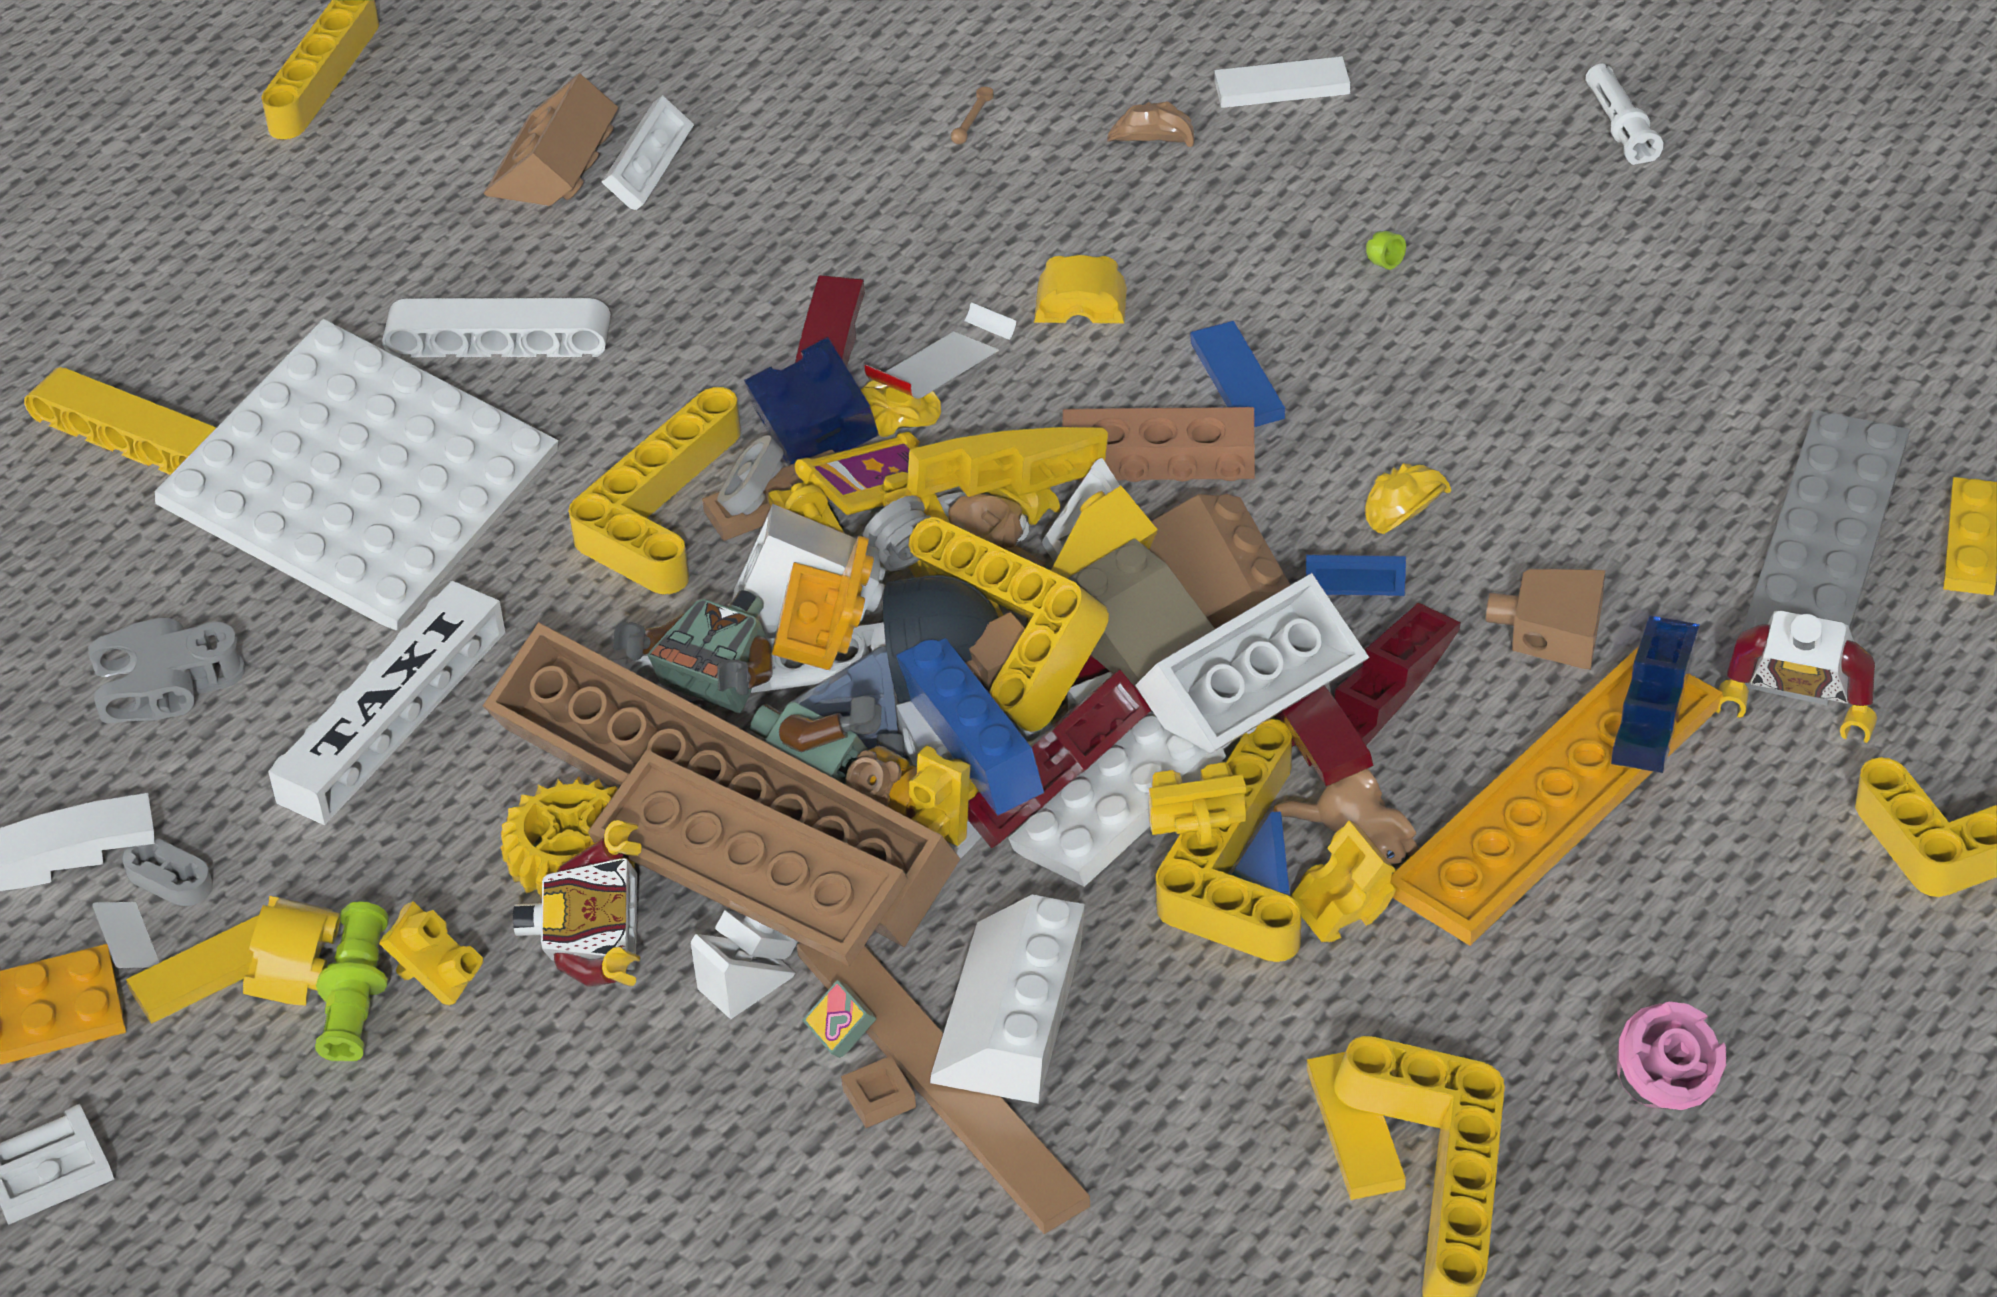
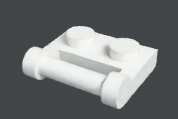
M80 1104L64 1110L65 1116L0 1143V1208L8 1225L114 1180L109 1163Z

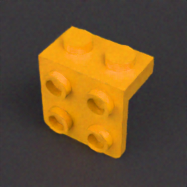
M858 536L843 575L793 563L788 577L771 655L830 671L837 653H847L853 629L859 625L865 604V598L861 597L862 586H866L874 561L873 556L866 555L869 538Z

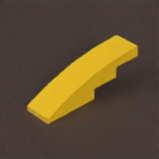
M1050 427L1008 430L960 437L913 448L909 452L907 488L914 496L921 498L959 486L968 497L1011 485L1022 496L1086 477L1096 460L1103 458L1105 461L1108 432L1100 427Z

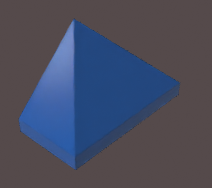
M1306 555V576L1312 573L1326 595L1405 596L1406 556Z
M1270 812L1233 871L1232 876L1290 896L1281 812Z

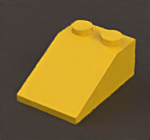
M1121 485L1106 495L1103 491H1099L1088 498L1080 507L1081 514L1051 571L1069 578L1134 538L1150 550L1158 529ZM1030 619L1027 620L1026 625H1025V628L1027 627L1028 623L1030 622Z

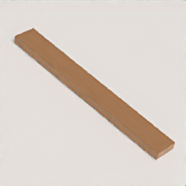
M797 944L798 957L828 990L837 980L847 984L877 1019L866 1031L867 1035L887 1057L892 1056L906 1079L1044 1234L1090 1207V1195L1000 1096L930 1083L931 1073L943 1032L865 946H863L851 966H848L805 944Z

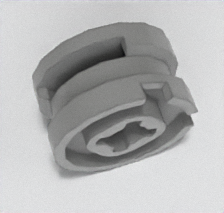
M914 495L893 501L881 509L865 527L863 536L869 538V546L876 547L879 550V560L887 570H902L919 561L910 552L909 537L919 522L931 516H926L923 502Z

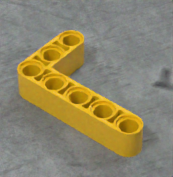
M712 387L702 391L571 502L568 510L575 548L584 555L655 593L673 594L685 588L689 582V570L683 539L676 533L647 518L738 440L741 434L738 401L735 393L724 387Z
M936 517L922 520L912 530L909 537V549L915 557L938 574L963 580L977 588L987 599L1030 619V622L994 680L990 689V695L1006 716L1019 727L1030 732L1041 730L1054 717L1104 633L1109 620L1106 606L1074 581Z
M1268 719L1258 725L1254 732L1243 734L1226 761L1233 775L1243 774L1246 784L1244 798L1246 821L1231 823L1228 827L1211 829V845L1200 846L1195 831L1181 833L1161 863L1155 876L1156 910L1162 922L1172 927L1264 960L1280 962L1294 957L1299 951L1301 945L1300 905L1294 898L1228 874L1289 777L1292 769V735L1285 723L1276 719Z
M1879 757L1864 763L1860 770L1855 809L1907 878L1920 892L1929 896L1942 897L1997 877V805L1948 822L1907 769L1898 761Z
M1373 1036L1355 1038L1346 1049L1334 1082V1090L1338 1098L1347 1106L1358 1110L1440 1128L1422 1287L1423 1297H1476L1485 1278L1488 1266L1505 1091L1504 1079L1493 1066L1481 1061Z

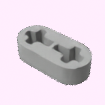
M154 838L155 844L126 847L124 850L122 861L128 879L133 884L173 904L192 906L202 902L212 891L213 883L207 864L200 858L161 839ZM156 858L158 865L153 864L150 861ZM194 877H196L195 882H190ZM177 878L183 880L184 882L181 885H178Z

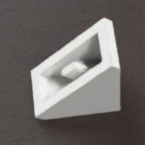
M695 934L691 941L697 988L730 1019L795 975V972L781 959L751 956L729 938Z

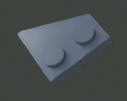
M886 646L877 648L792 701L822 717L840 713L842 717H847L851 715V700L853 698L871 696L875 699V705L880 704L882 706L880 727L873 734L853 733L857 734L866 748L877 746V735L898 734L894 689Z

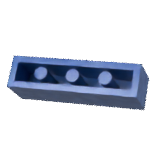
M946 638L940 641H922L916 646L896 655L907 684L911 702L954 759H960L970 765V780L997 815L1044 793L1032 747Z

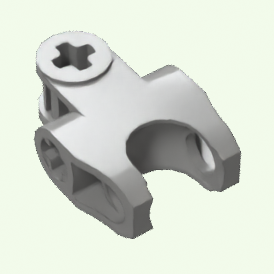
M165 617L133 623L118 631L97 638L88 646L89 657L95 674L102 677L128 674L123 678L103 684L94 692L95 705L101 722L110 724L125 721H154L184 715L194 705V694L224 689L237 683L245 673V664L241 655L236 651L237 638L233 628L222 622H208L198 627L184 629L181 623L175 619ZM215 635L217 648L212 649L208 636ZM114 649L123 650L129 655L117 660L102 658L105 652ZM220 662L224 677L217 678L214 663ZM118 698H135L134 702L125 708H112L108 705L109 702Z

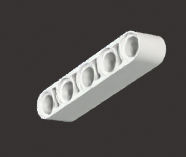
M591 298L401 299L394 302L389 309L382 345L385 351L396 357H400L401 354H411V357H446V354H457L456 357H491V354H502L501 357H536L537 354H547V357H582V354H593L592 357H598L605 350L611 313L603 302Z

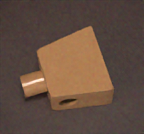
M1528 569L1523 572L1519 596L1489 593L1486 622L1514 626L1513 651L1591 670L1603 603L1605 570Z

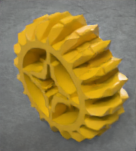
M579 776L573 784H563L557 778L555 787L547 789L538 784L535 796L521 795L519 807L508 808L507 822L502 824L501 831L503 843L501 846L503 861L507 863L508 872L512 876L513 881H520L526 894L537 889L538 894L542 898L543 878L548 874L556 873L560 865L594 844L588 831L617 792V787L605 789L599 779L589 785H585ZM541 836L542 842L534 847V843ZM627 859L634 868L635 862Z

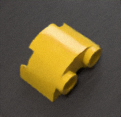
M1076 255L1069 257L1054 256L1046 262L1045 270L1040 275L1038 281L1034 323H1066L1072 316L1081 315L1089 318L1092 323L1124 324L1127 286L1124 276L1118 271L1117 262L1107 256Z
M1348 821L1332 837L1331 844L1327 848L1331 852V858L1326 865H1315L1303 874L1300 884L1290 896L1300 905L1301 917L1321 942H1333L1341 938L1338 932L1339 929L1359 919L1366 926L1371 924L1386 909L1396 891V888L1390 882L1391 875L1395 872L1394 867L1364 831L1351 821Z
M270 895L268 906H262L253 932L249 950L254 952L248 974L244 976L243 994L286 1004L306 1006L311 989L317 991L318 975L327 967V960L319 958L321 949L325 946V943H335L340 927L341 913L333 912V909Z

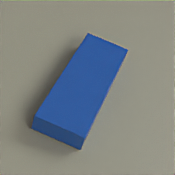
M1234 321L1190 332L1191 345L1227 407H1254V427L1285 419V406Z

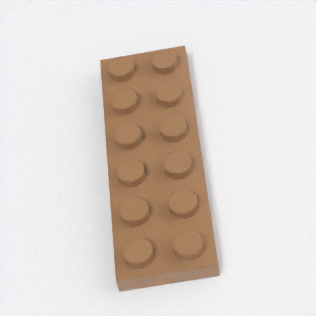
M648 750L645 751L588 831L595 843L604 837L606 828L613 821L621 820L638 824V829L633 830L629 834L628 841L640 843L642 846L641 853L636 856L623 854V857L848 966H851L908 882L904 870Z

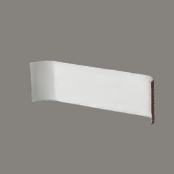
M972 302L964 320L1008 340L1011 339L1016 326V320ZM953 331L886 372L865 364V374L869 379L919 399L999 350Z

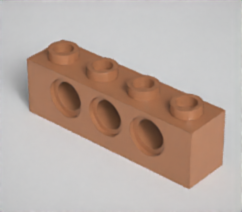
M1254 407L1063 409L1062 427H1100L1108 432L1105 463L1116 480L1139 482L1142 480L1174 479L1184 482L1191 479H1223L1225 481L1255 479ZM1085 477L1079 478V479H1076V480L1082 482Z

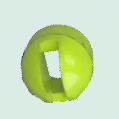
M1378 231L1373 235V239L1368 240L1366 243L1368 259L1375 265L1388 270L1398 266L1406 252V242L1403 236L1390 231Z

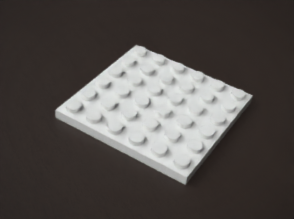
M322 319L155 490V504L379 624L398 630L558 451V440Z

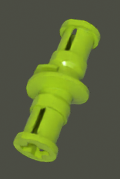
M361 901L351 902L341 910L340 919L344 928L341 943L337 946L335 962L329 964L318 975L316 983L318 994L326 1002V1020L323 1034L316 1038L315 1050L321 1057L330 1061H358L362 1058L365 1046L361 1040L364 1022L368 1018L370 1008L369 995H378L384 992L387 987L388 978L376 967L379 960L378 945L380 935L388 926L389 916L380 906Z

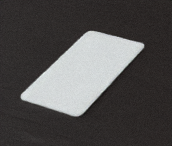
M136 902L93 903L94 912L115 966L118 968H150L160 963Z

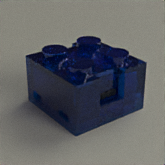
M828 337L802 350V360L782 370L773 369L771 366L744 380L755 412L771 438L784 450L782 457L788 466L795 464L798 459L811 458L829 450H833L835 453L850 450L879 436L868 401Z

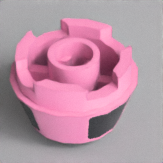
M1669 1001L1664 1004L1659 1003L1641 1008L1626 1021L1618 1043L1617 1074L1622 1087L1635 1101L1651 1108L1684 1110L1701 1105L1715 1093L1726 1067V1046L1724 1042L1719 1045L1714 1031L1704 1021L1708 1018L1705 1013L1689 1004Z

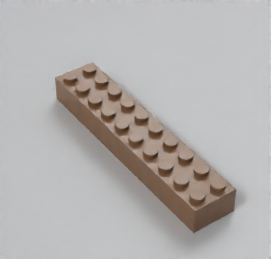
M539 622L483 704V707L506 730L586 774L599 779L610 787L616 786L617 790L645 751L648 750L904 870L908 882L874 930L902 947L906 946L961 859L940 834Z

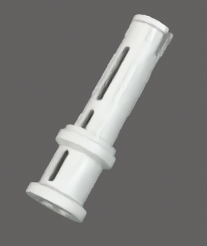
M1601 63L1591 67L1586 74V82L1611 120V133L1617 142H1622L1624 145V155L1628 162L1635 165L1655 161L1663 150V141L1656 131L1650 129V120L1646 112L1634 108L1609 65L1606 68V65Z

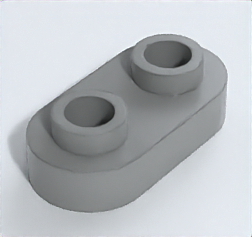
M766 435L757 439L741 454L718 495L717 501L732 516L740 513L749 515L754 512L766 497L763 491L768 482L777 475L783 466L780 460L784 450L771 436Z

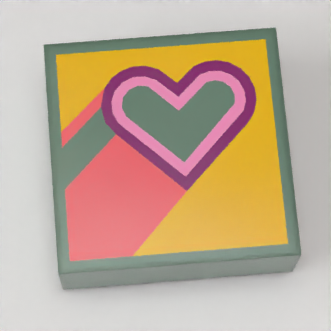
M837 980L802 1021L832 1055L841 1058L847 1054L877 1018L847 984Z

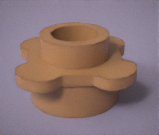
M866 750L861 752L857 756L856 761L849 767L845 785L888 806L890 803L889 793L893 784L901 778V768L898 763L893 761L885 763L877 759L875 752ZM872 776H875L877 779L874 785L870 784Z

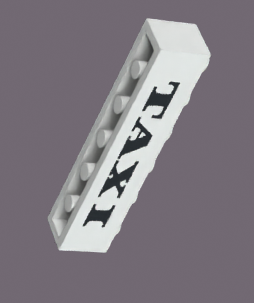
M451 581L437 596L433 597L428 602L426 608L411 624L398 633L396 639L385 651L368 664L360 677L347 690L342 691L338 695L334 704L316 722L310 724L304 735L275 761L268 773L276 803L326 825L506 633L500 601L454 581Z

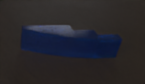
M1649 615L1634 660L1632 680L1624 701L1622 720L1613 745L1611 764L1663 773L1684 697L1700 624Z

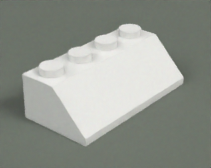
M1311 573L1158 662L1135 686L1163 728L1212 754L1365 662L1369 656Z
M1032 894L977 922L933 1066L930 1083L1039 1104L1081 949L1085 904Z

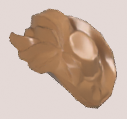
M1168 101L1153 104L1148 102L1145 105L1139 104L1129 108L1110 130L1107 142L1163 140L1185 142L1188 147H1192L1194 145V129L1191 119Z
M984 494L971 497L962 496L949 508L950 524L1003 549L1015 547L1018 539L1023 534L1019 521L1022 515V508L1020 504L1012 500Z

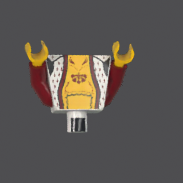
M1774 611L1768 624L1757 625L1743 631L1738 636L1726 673L1730 680H1725L1718 687V690L1723 692V696L1720 699L1717 713H1720L1722 703L1734 701L1739 704L1737 717H1743L1746 713L1749 692L1745 683L1751 682V685L1847 704L1850 703L1852 706L1848 709L1840 728L1841 737L1847 739L1851 725H1855L1864 730V743L1870 740L1877 722L1876 713L1868 707V705L1873 703L1875 662L1869 652L1854 642L1848 625L1842 622L1817 618L1811 614L1801 615L1785 611Z
M621 820L611 822L606 828L602 839L560 865L556 873L548 874L543 878L542 903L515 904L513 908L515 935H541L542 950L554 961L557 969L587 987L615 982L633 986L636 983L637 978L627 974L626 970L635 969L636 961H640L641 958L636 954L637 872L627 859H620L623 857V854L636 856L641 853L642 846L640 843L628 841L629 834L633 830L638 829V824Z

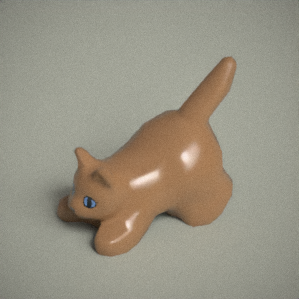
M1368 769L1329 785L1315 804L1288 801L1277 804L1273 812H1281L1283 817L1322 822L1334 832H1337L1348 821H1351L1364 831L1390 864L1401 863L1405 860L1406 855L1411 857L1419 850L1413 839L1416 835L1413 826L1399 810L1385 806L1381 798L1382 792L1378 782Z

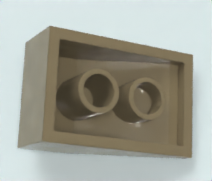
M1135 538L1067 578L1074 581L1106 606L1109 613L1107 627L1091 655L1113 674L1121 670L1136 689L1135 685L1158 662L1215 630L1169 566Z

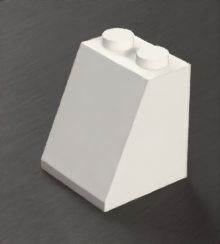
M772 504L735 586L733 599L740 590L754 594L762 601L764 606L757 617L761 626L778 625L788 577L793 563L843 575L857 539ZM869 545L867 546L866 555L873 556L874 561L866 586H862L861 597L865 598V604L860 622L866 609L871 612L876 610L885 588L882 580L886 568L880 566L879 550Z

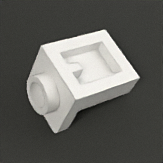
M724 910L715 927L717 931L729 938L749 955L755 957L785 960L791 955L798 942L736 911Z

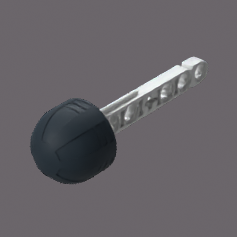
M932 575L888 581L883 595L884 622L861 625L853 629L849 646L858 648L855 657L844 662L834 660L829 671L807 664L798 668H787L784 666L787 659L772 655L773 675L770 681L753 687L751 693L821 684L868 655V646L871 645L872 651L881 646H886L890 673L900 704L911 701L897 660V654L925 640L940 641L946 638L966 663L972 660L969 648L977 644L975 642L983 635L987 624L989 625V622L999 617L991 602L982 592L971 584L954 577ZM775 638L767 639L773 648ZM642 656L641 659L633 660L630 663L626 659L613 660V662L641 677L655 673L648 656ZM660 682L657 684L658 686L685 699L688 702L702 700L694 696L685 694L683 692L674 690L672 688L663 686L660 684Z

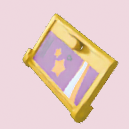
M910 432L899 433L896 438L819 458L798 459L795 462V472L807 485L812 482L815 486L821 488L825 495L846 515H851L883 506V494L907 487L910 449L917 448L920 441Z

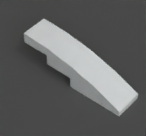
M148 793L93 801L40 814L0 828V891L22 889L50 883V871L103 865L102 850L155 844Z

